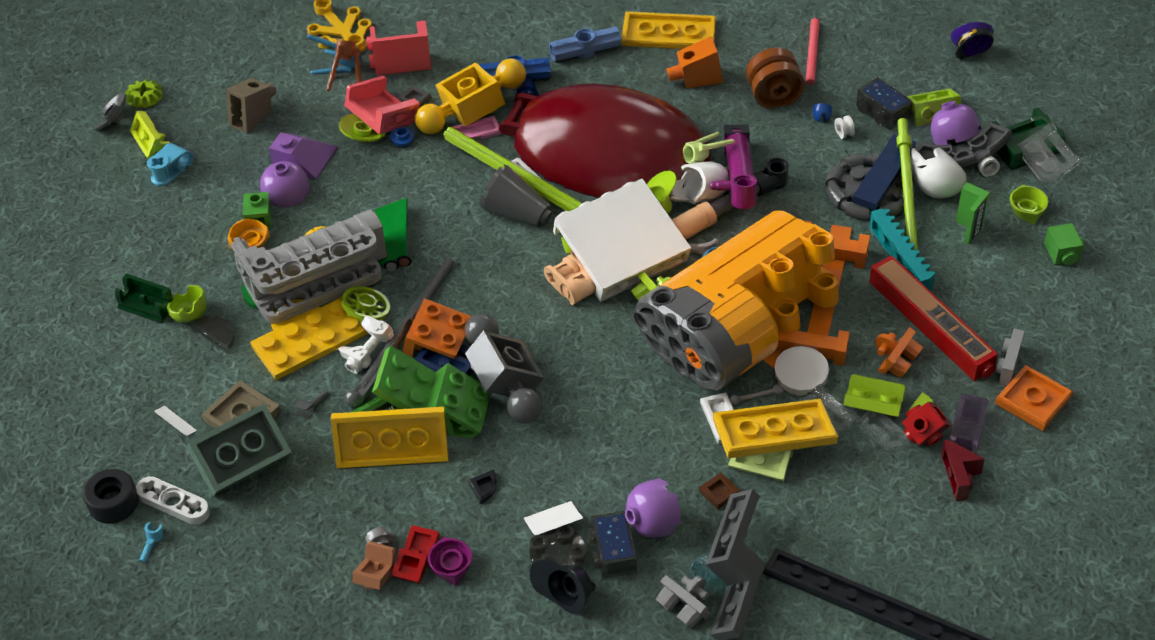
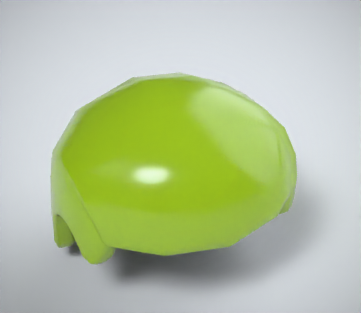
M189 285L185 294L180 295L176 292L172 302L167 305L168 315L179 323H190L200 319L205 314L207 308V298L204 289L197 285Z

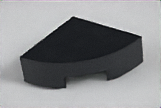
M494 469L468 480L469 486L480 505L489 500L496 490L497 479Z

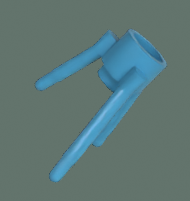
M310 34L307 35L308 39L336 49L337 43ZM325 50V53L336 55L335 50ZM360 51V54H359L360 64H361V60H362V53H361V51ZM351 56V61L340 59V65H344V67H338L336 73H351L352 69H355L354 56ZM332 68L312 70L310 74L331 73Z

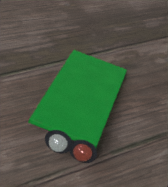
M407 198L377 208L374 212L383 226L387 257L378 260L380 266L384 265V268L389 271H394L399 266L407 267L412 263L411 258L407 256Z

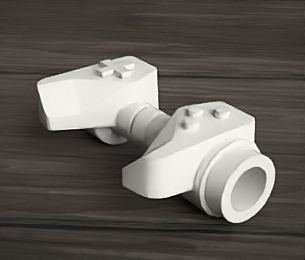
M365 316L362 327L371 335L365 345L339 347L341 356L347 359L345 363L347 370L358 374L363 368H367L371 364L369 355L380 342H387L394 336L392 327L386 322Z

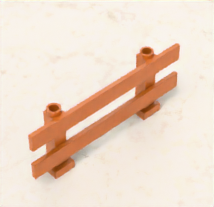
M832 225L830 233L833 235L835 258L831 263L822 267L833 273L837 278L839 290L845 261L855 262L854 267L865 269L870 235L860 234L858 241L850 240L851 227ZM814 303L808 331L795 330L793 332H785L778 328V347L763 360L774 369L781 351L791 347L806 346L819 351L826 359L834 360V365L844 366L850 332L839 330L838 337L829 336L835 306L824 308Z

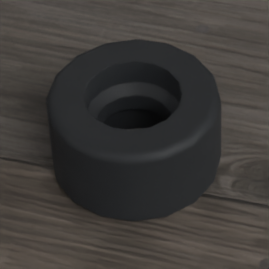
M105 469L97 472L88 479L84 486V500L90 515L98 522L106 524L120 522L133 514L138 506L139 498L133 479L123 470ZM114 491L120 492L114 498L107 500L102 499V497L105 496L107 493Z

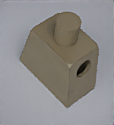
M249 78L227 88L229 126L246 134L250 132L271 112V97L276 95L274 85Z

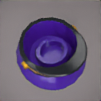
M971 22L957 27L951 33V40L958 47L956 57L964 59L987 51L994 43V29L992 26L985 22Z

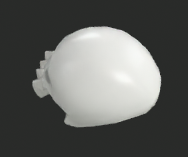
M912 148V156H910L911 170L914 179L923 193L932 198L944 199L955 196L962 190V187L966 184V173L951 156L941 148H935L934 154L936 157L925 160L915 148Z
M712 161L685 164L681 166L682 171H685L681 180L676 181L670 194L672 196L670 199L674 202H688L695 205L704 201L711 203L720 198L725 191L711 190L710 183L728 181L729 173L721 164Z

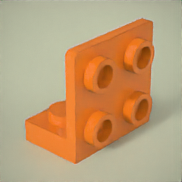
M424 298L406 335L403 353L412 358L415 350L421 351L422 347L455 359L466 337V323L472 316Z

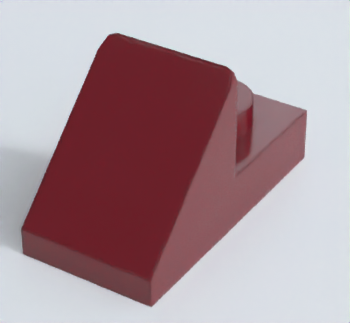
M944 440L941 457L955 500H967L969 490L973 488L971 475L982 474L985 460L951 440Z

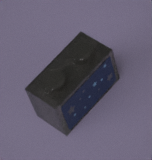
M877 77L858 89L856 106L862 113H867L874 118L878 125L892 130L898 126L899 119H909L911 117L913 101L881 78Z
M625 511L591 516L592 528H587L589 545H595L597 551L592 553L595 570H601L602 579L636 574L637 556L630 526L625 517Z

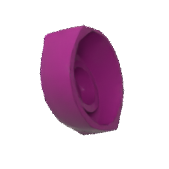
M447 537L437 542L430 549L428 555L431 569L440 578L455 586L467 573L472 560V551L465 542Z

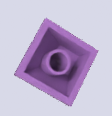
M280 132L270 146L269 151L272 164L280 161H291L302 167L309 178L317 179L338 149V146L296 134Z

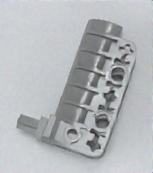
M370 209L346 220L338 221L326 228L318 229L316 232L303 235L288 243H283L270 250H266L264 246L261 248H257L256 245L249 247L244 239L240 240L239 237H236L234 239L235 242L230 244L234 251L237 269L242 275L244 285L260 313L269 323L282 322L342 297L343 293L351 287H367L378 282L382 276L378 260L387 257L383 226L376 214ZM342 279H352V281L345 284L340 283ZM296 298H304V299H305V300H303V301H301V302H298V303H293V302H292V301H293L294 299H296Z

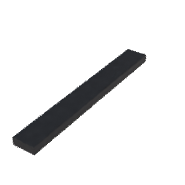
M777 548L763 570L764 575L915 640H991Z

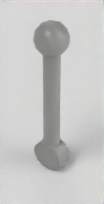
M776 384L773 386V389L742 396L731 395L729 399L732 405H737L740 401L771 394L780 395L783 393L784 388Z

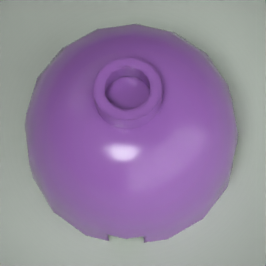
M950 101L941 105L942 109L937 111L932 117L930 126L933 142L936 145H948L947 140L955 139L956 143L962 142L977 135L979 129H982L976 112L967 105L956 104V101Z
M280 161L269 165L264 170L260 179L261 192H269L271 204L277 205V207L294 206L302 202L310 191L306 172L298 164L291 161Z
M660 478L637 485L628 495L626 502V520L638 534L647 538H658L674 534V526L679 525L681 520L677 496L675 492L669 493L665 487L669 484Z

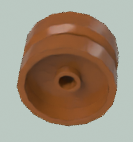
M776 47L759 52L750 60L746 67V77L754 98L764 108L793 104L805 89V80L793 53L787 49Z

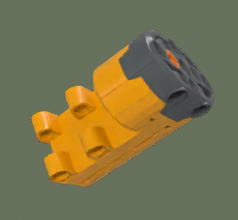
M773 211L642 296L638 300L635 312L633 313L634 321L649 346L662 358L664 363L674 367L680 375L687 376L695 381L701 389L720 390L776 350L778 347V328L785 332H793L800 329L798 303L807 298L820 307L829 308L839 302L837 278L833 273L821 267V265L831 263L835 258L833 235L816 224L807 223L785 211Z

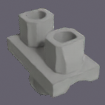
M667 575L660 581L664 587L656 598L657 603L670 612L679 600L683 602L685 606L676 617L683 624H686L688 628L694 627L701 618L706 621L712 616L707 611V607L696 599L698 596L705 600L709 595L703 589L706 583L703 577L696 576L691 580L689 577L684 576L681 583L686 586V589H683Z

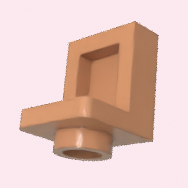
M369 541L366 545L365 559L353 572L352 583L363 585L368 589L380 590L391 576L394 567L395 549Z

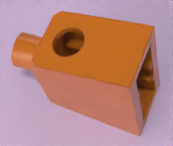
M712 37L677 52L679 65L666 68L669 81L673 82L683 78L687 89L723 83L718 51Z

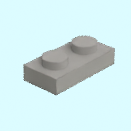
M1014 328L1011 339L1005 338L1002 353L1006 354V357L999 358L996 373L1001 374L1000 384L1008 385L1011 382L1025 332L1023 330Z

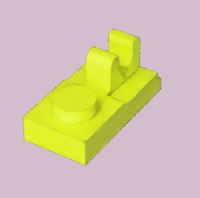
M145 111L136 112L130 132L147 159H149L170 142L164 141L165 134L157 132Z

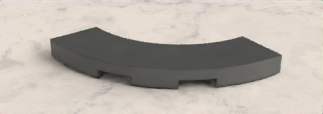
M990 122L980 133L968 139L964 144L952 146L951 144L933 145L921 142L916 150L927 160L936 157L934 154L935 148H941L960 167H966L993 155L1013 135L1012 130Z

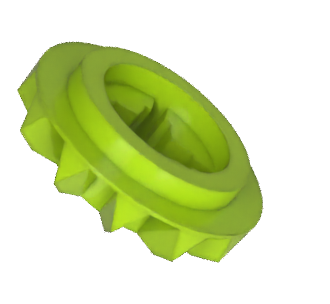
M145 79L143 82L136 80V84L128 85V90L125 91L127 95L126 101L129 105L136 108L153 106L163 97L161 84H157L155 80L148 81Z

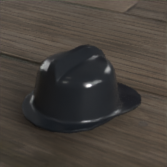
M542 558L536 560L531 565L529 571L530 581L535 591L571 614L579 613L584 609L586 599L596 588L595 583L590 581L587 572L577 564L562 565L553 560Z

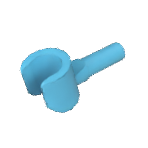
M148 522L145 525L147 541L139 561L146 562L154 544L163 538L162 524L155 531H152V522Z

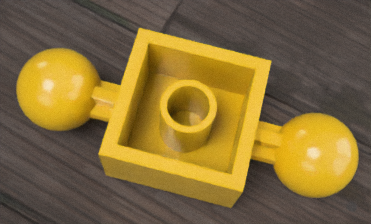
M506 59L498 65L496 75L491 76L475 62L435 85L442 105L425 104L421 106L415 115L416 126L421 132L432 135L443 129L446 118L451 115L466 127L485 115L495 112L499 107L505 105L500 88L503 86L507 89H515L524 83L526 78L524 65L519 60Z

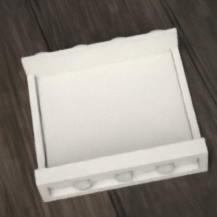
M643 179L636 182H628L622 188L613 192L608 191L594 201H586L574 210L564 211L554 220L553 233L562 234L595 283V295L600 302L639 284L641 281L637 275L643 271L651 279L687 262L691 250L688 242Z

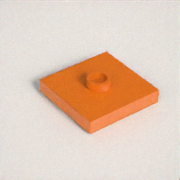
M1025 365L997 396L995 404L1039 430L1044 431L1072 398L1074 391Z

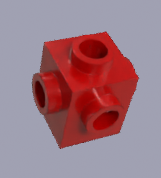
M927 402L923 406L917 405L906 413L908 418L902 421L906 428L904 433L913 444H929V446L940 441L943 438L942 432L952 425L934 402Z

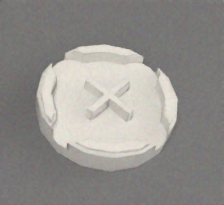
M797 346L783 351L778 356L774 366V374L778 384L790 394L803 396L813 391L814 393L818 392L823 388L829 376L828 361L819 351L806 346Z

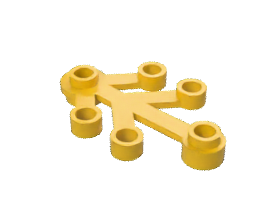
M331 0L314 1L315 13L324 16L333 27L313 23L307 27L308 34L313 36L323 34L325 36L320 38L337 43V39L326 35L340 36L343 39L339 40L356 42L355 48L360 49L361 52L366 50L367 41L364 37L366 32L372 27L371 20H359L357 32L351 33L356 19L361 17L359 7H350L347 10V17L343 24L333 13ZM318 43V46L322 49L329 48L327 45Z

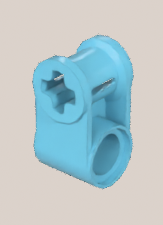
M173 143L166 144L158 153L147 160L148 169L152 172V183L157 186H164L173 181L182 171L186 170L184 169L185 167L191 166L193 162L192 152Z

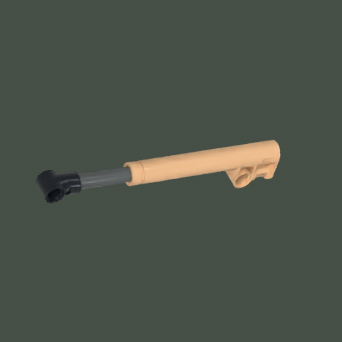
M779 157L772 158L767 162L766 168L754 174L757 179V196L760 197L772 189H780L786 186L789 164L785 159ZM731 191L711 203L704 201L672 219L685 240L717 223V217L734 208L731 203ZM572 250L571 254L563 258L562 262L554 267L548 265L544 268L547 281L563 297H566L571 302V305L578 303L596 291L595 283Z

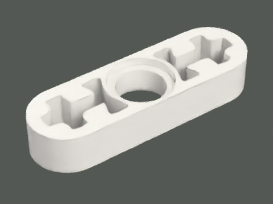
M145 477L136 485L137 495L141 502L187 523L201 524L210 515L205 499L156 477ZM152 487H154L155 492L148 491V492L145 494V491H144L145 489H149V490H150ZM171 497L180 498L179 503L176 505L168 506L165 504ZM199 507L201 508V512L196 511L193 514H191L190 508L193 510H197Z

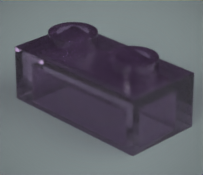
M961 393L950 440L975 454L989 399Z

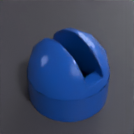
M823 103L814 104L813 118L819 122L821 114H824L823 122H827L831 118L832 106Z

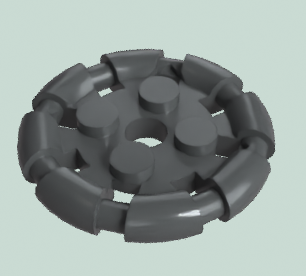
M863 153L850 155L841 159L840 164H835L828 172L825 182L827 196L831 203L837 209L841 208L844 210L846 215L855 219L869 221L871 211H875L848 201L853 199V195L871 169L870 167L864 168V166H873L880 154L872 153V156H863ZM901 172L876 209H889V216L896 217L904 209ZM912 175L913 195H914V197H915V194H916V188H915V186H914L915 180H914V177H913V175Z

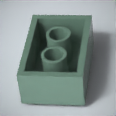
M265 403L191 440L187 445V449L213 497L285 460L292 453Z

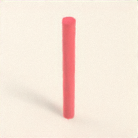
M817 18L811 20L806 84L815 85L820 29V20Z

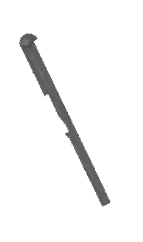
M451 258L445 259L394 332V336L387 342L355 390H348L346 392L345 401L348 406L358 408L365 403V399L374 387L385 349L390 345L397 348L410 329L424 298L431 299L455 264Z

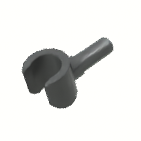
M325 390L310 402L299 399L296 403V408L313 413L315 407L330 394ZM299 411L296 413V415L304 418H309L311 416L309 414L302 413Z

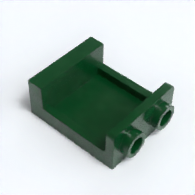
M1037 107L1033 109L1030 119L1006 127L1012 130L1013 136L996 153L1011 170L1061 153L1065 142V135L1055 126L1049 116ZM997 121L992 122L996 125H999Z

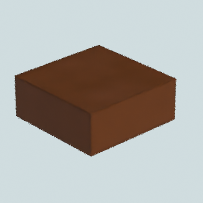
M719 473L699 487V492L717 510L728 503L731 494L740 492L722 473Z

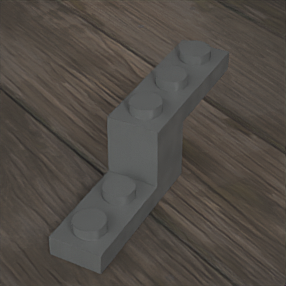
M753 489L730 495L706 565L727 585L711 635L716 640L741 637L765 565L744 544L759 499V495Z

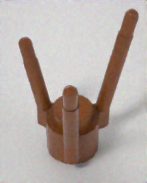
M337 39L336 55L326 88L328 92L331 91L340 59L351 61V56H354L357 83L362 82L359 60L360 49L355 48L356 42Z

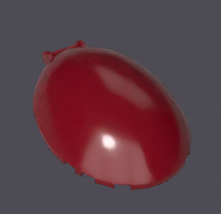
M594 83L561 87L539 96L518 93L514 99L515 104L507 119L502 121L499 126L502 134L515 137L514 148L521 157V160L533 171L535 170L543 175L545 180L557 182L563 185L565 189L600 198L608 191H616L631 181L636 182L643 179L647 184L655 175L663 171H672L676 175V181L681 180L685 171H682L681 166L690 164L684 159L683 148L686 145L685 143L705 137V134L690 117L665 100L630 88ZM524 108L520 121L517 123L516 121ZM709 149V156H708V158H706L703 162H709V161H711V150H710V149Z

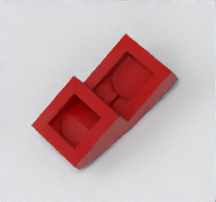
M411 525L404 549L400 548L391 576L420 584L429 564V551L439 542L441 536L439 531Z

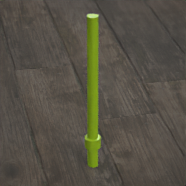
M901 118L898 120L899 135L896 137L897 148L900 150L906 236L910 237L909 243L915 244L914 250H918L910 157L912 138L908 132V120Z

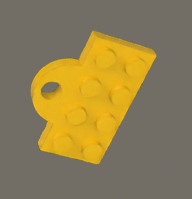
M342 297L322 307H316L282 322L271 323V332L250 342L251 347L275 380L338 350L339 347L346 346L369 334L362 327L360 320L347 316V312L341 308ZM295 299L292 302L298 303L305 299Z

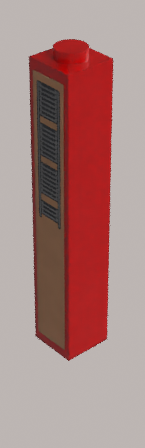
M892 255L871 266L869 283L973 381L981 377L988 378L993 374L996 369L998 353Z

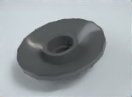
M124 92L115 96L103 108L104 114L102 118L104 119L98 125L93 126L96 131L107 127L111 123L117 125L123 119L125 114L122 113L127 99V95Z

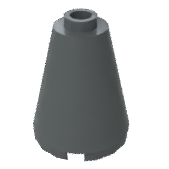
M508 165L497 169L485 189L489 190L487 196H481L480 207L485 211L537 227L541 223L547 224L552 215L550 211L551 205Z

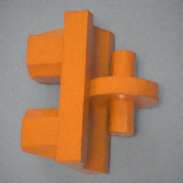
M909 327L898 341L895 340L896 335L894 333L877 336L875 339V346L878 349L877 354L880 356L888 355L877 372L885 375L887 371H890L897 377L902 378L911 364L900 356L901 353L913 361L923 348L912 339L916 331Z

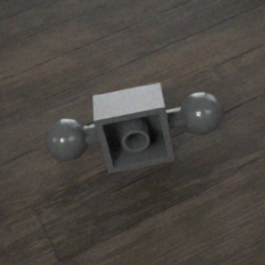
M483 313L472 316L465 326V336L472 344L465 355L470 362V367L477 374L481 387L490 394L495 393L508 397L507 410L511 418L516 422L528 424L535 421L542 412L543 404L540 396L534 390L544 379V376L522 340L499 335L498 323L492 316Z

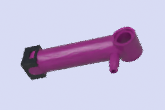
M748 124L724 125V140H735L734 144L724 146L730 180L710 183L711 190H731V203L739 209H750L757 203V179L754 176Z

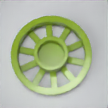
M355 286L343 293L341 308L347 312V316H352L360 320L361 323L365 316H370L380 321L387 318L390 311V302L385 295L373 288ZM353 294L356 300L349 297V295ZM381 301L384 306H378L377 303Z

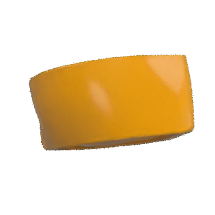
M243 219L231 227L227 240L230 249H232L230 244L235 242L234 239L236 237H239L240 240L244 239L249 247L256 245L257 248H261L267 243L270 233L268 227L256 219Z

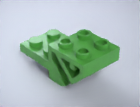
M392 345L384 351L372 390L373 394L399 409L444 407L448 435L472 439L481 433L491 395L481 387L480 382L449 363L435 372Z

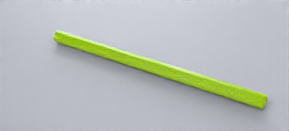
M448 127L444 131L445 140L496 170L500 167L504 168V165H508L540 196L569 212L582 204L577 199L455 128Z

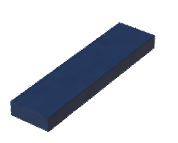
M893 134L853 195V203L872 210L878 208L901 172L900 150L897 148L896 141L898 135ZM912 141V147L910 148V156L912 148H916L915 141Z

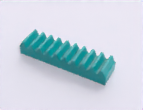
M881 208L871 211L869 228L888 255H892L931 291L934 285L935 272L930 271L929 264H924L925 258L919 257L920 251L914 250L915 244L909 243L910 237L904 236L905 230L899 229L900 223H894L895 217L889 216V209Z

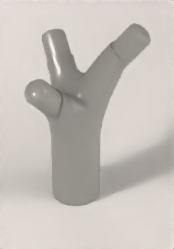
M716 238L706 243H688L691 247L690 253L702 256L708 249L719 243V240Z

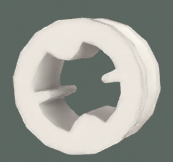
M849 115L844 116L843 119H835V130L841 139H845L846 135L852 137L855 134L854 123Z

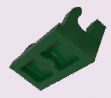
M125 274L122 278L124 291L118 288L115 290L118 303L117 308L162 323L168 315L167 305L173 300L171 289Z

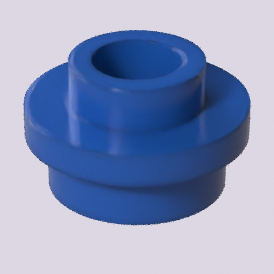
M407 127L396 128L390 134L391 142L398 147L409 146L415 138L413 130Z

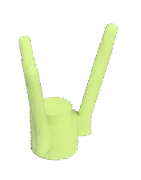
M716 132L696 141L686 142L683 148L684 159L687 163L703 162L709 156V149L734 144L735 140L730 139L703 144L719 137L720 132Z

